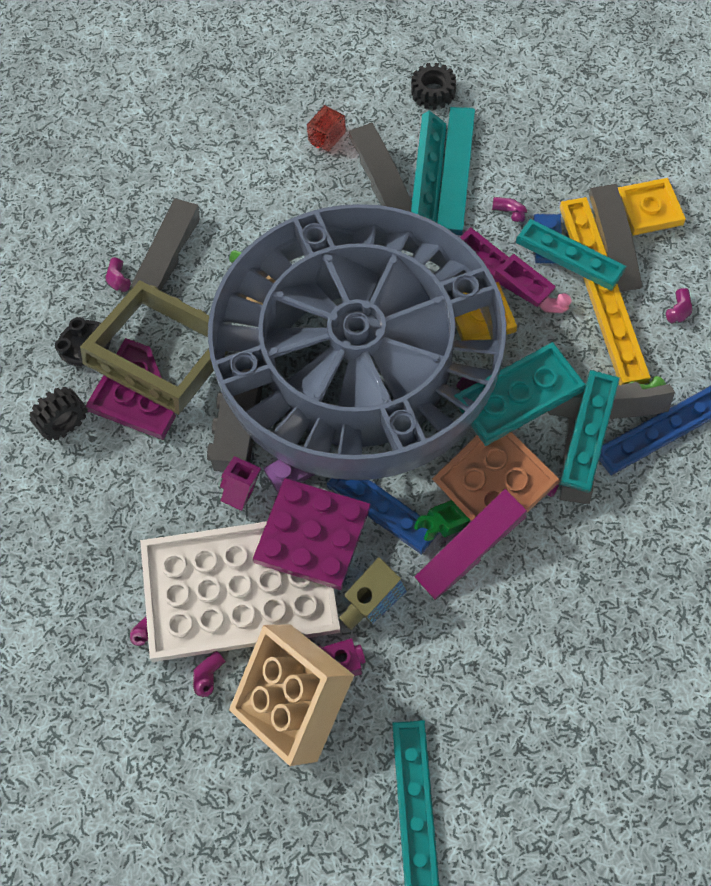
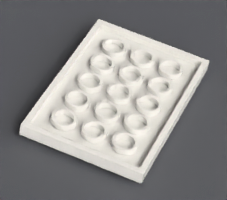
M267 522L140 540L151 662L209 654L215 651L222 652L254 647L263 625L291 624L307 638L340 633L334 588L253 563V556Z

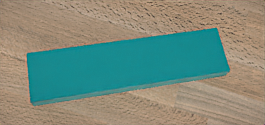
M529 219L516 238L517 244L610 291L614 289L627 267L532 219Z
M594 370L589 371L559 485L587 493L591 492L619 377Z

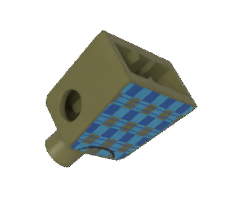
M378 557L345 593L344 596L351 604L338 617L350 630L364 617L373 624L408 590L402 579ZM368 597H372L370 602L364 604Z

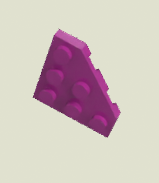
M125 338L116 354L162 378L151 348ZM105 375L102 376L86 403V408L90 413L164 440L176 418L175 413Z

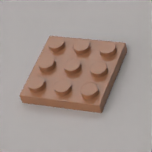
M512 432L487 446L483 444L477 435L432 478L471 521L504 489L528 513L560 482V479Z

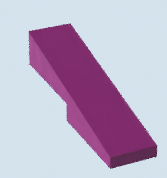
M470 227L460 236L485 263L495 282H499L501 286L534 306L538 307L555 290L556 286L522 259L514 253L508 257L473 228Z
M504 489L414 576L415 579L434 600L438 599L481 561V557L525 520L527 518V510Z

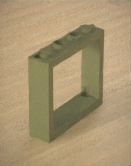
M139 280L80 346L82 362L93 370L179 415L214 371L209 348L177 387L104 347L142 304L208 337L209 315L200 309H195L185 304L179 298L172 297L160 291L157 287Z

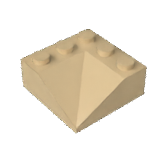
M291 624L263 625L229 711L289 766L318 762L354 674Z

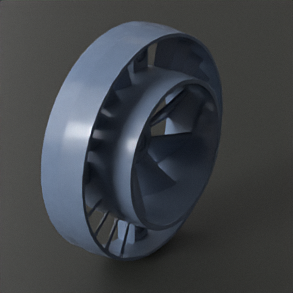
M367 204L338 205L303 213L284 221L258 237L237 257L224 275L215 293L208 322V345L215 376L226 403L243 429L256 443L282 462L318 476L344 480L379 479L405 473L431 462L457 444L472 428V423L484 409L495 388L501 371L506 343V317L501 294L492 274L476 252L453 232L426 217L398 208ZM404 250L413 253V256L411 257L405 253H402L401 251ZM305 256L293 265L290 263L295 258ZM431 261L441 268L433 274L425 264ZM269 275L271 278L275 280V283L271 282L266 277ZM246 298H252L258 302L263 303V305L247 300ZM342 298L343 303L338 306L332 301ZM480 309L486 321L491 340L454 341L455 317ZM307 312L328 319L327 328L291 327ZM232 322H233V323H238V324L249 325V326H255V327H246V326L232 325ZM360 330L361 332L355 333L352 331ZM329 340L330 348L287 381L278 373L276 357ZM453 350L493 354L492 370L452 363ZM225 351H242L225 357ZM371 358H373V360H374V362L376 363V365H377V367H378L380 373L382 374V376H383V378H384V380H385V382H386V384H387L389 390L391 391V393H392V395H393V397H394V399H395L394 401L391 399V397H390V395H389V393H388V391H387V389H386V387H385V385H384V383H383V381H382V379H381V377H380V375H379V373H378V371H377V369H376V367H375V365H374V363H373V361H372ZM342 359L349 360L338 406L323 403L322 399ZM244 369H251L248 372H241ZM450 372L486 385L475 402L465 397L463 398L467 403L465 405L454 397V395L461 391L447 385ZM268 383L273 392L271 396L246 412L233 397ZM443 396L465 412L457 420L453 421L436 407ZM285 414L287 417L273 432H270L268 429ZM426 419L438 431V433L427 439L420 427ZM304 432H306L309 436L304 446L297 445ZM389 442L393 451L362 455V447L376 446ZM331 444L339 445L338 454L329 453Z

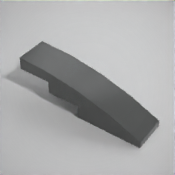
M371 122L350 130L349 139L360 156V164L371 181V188L381 206L411 212L412 202L373 123Z
M617 184L590 188L589 197L596 215L595 222L607 256L627 266L617 283L620 292L641 289L642 282L635 247Z
M638 381L619 385L609 419L641 417L669 412L675 391L670 384L644 390ZM584 392L548 411L549 415L577 418Z

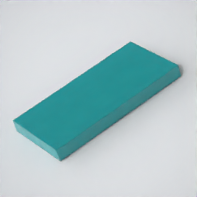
M551 342L501 369L487 404L474 420L471 427L483 444L487 446L584 392L586 384L557 346ZM476 383L457 393L454 397L467 405L463 398L466 397L475 402L486 385ZM458 407L462 414H464L465 411Z

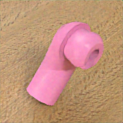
M562 293L557 298L547 297L539 307L546 313H564L569 309L572 300L569 295Z

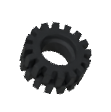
M427 63L426 68L420 66L419 71H414L411 79V96H413L414 102L417 101V105L421 107L424 104L425 109L433 106V110H437L438 105L442 109L445 108V103L449 105L452 99L454 100L456 75L453 74L451 68L447 70V66L444 64L442 67H439V63H435L431 67V64ZM439 84L442 87L438 89H430L427 88L426 85Z
M62 387L61 390L55 388L54 393L47 392V397L44 399L40 397L37 400L39 404H34L32 407L33 411L29 414L31 423L44 439L49 441L52 439L54 441L59 440L60 436L66 437L69 431L73 432L75 430V426H81L82 422L80 420L86 418L87 406L73 389H68L67 387Z

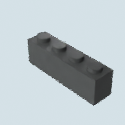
M244 369L241 372H248L251 369ZM263 386L233 397L246 412L260 403ZM218 392L216 407L219 409L218 418L214 417L212 421L214 441L208 444L207 460L211 461L214 471L224 472L234 456L250 463L254 440L243 429L226 403L222 392Z

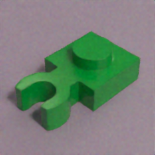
M450 500L429 509L427 515L420 516L415 523L414 529H428L424 540L431 541L438 532L446 538L462 531L470 523V519Z

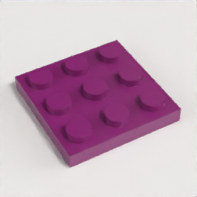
M284 478L253 556V563L342 590L370 510V503Z

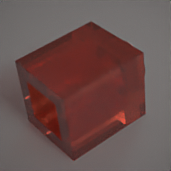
M326 105L307 123L308 141L314 147H321L328 152L346 133L345 115Z

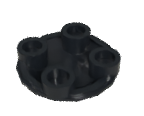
M81 317L73 318L69 322V326L60 334L55 342V349L60 358L69 365L85 366L82 362L80 346L101 323L84 320ZM111 340L104 347L105 349H109Z

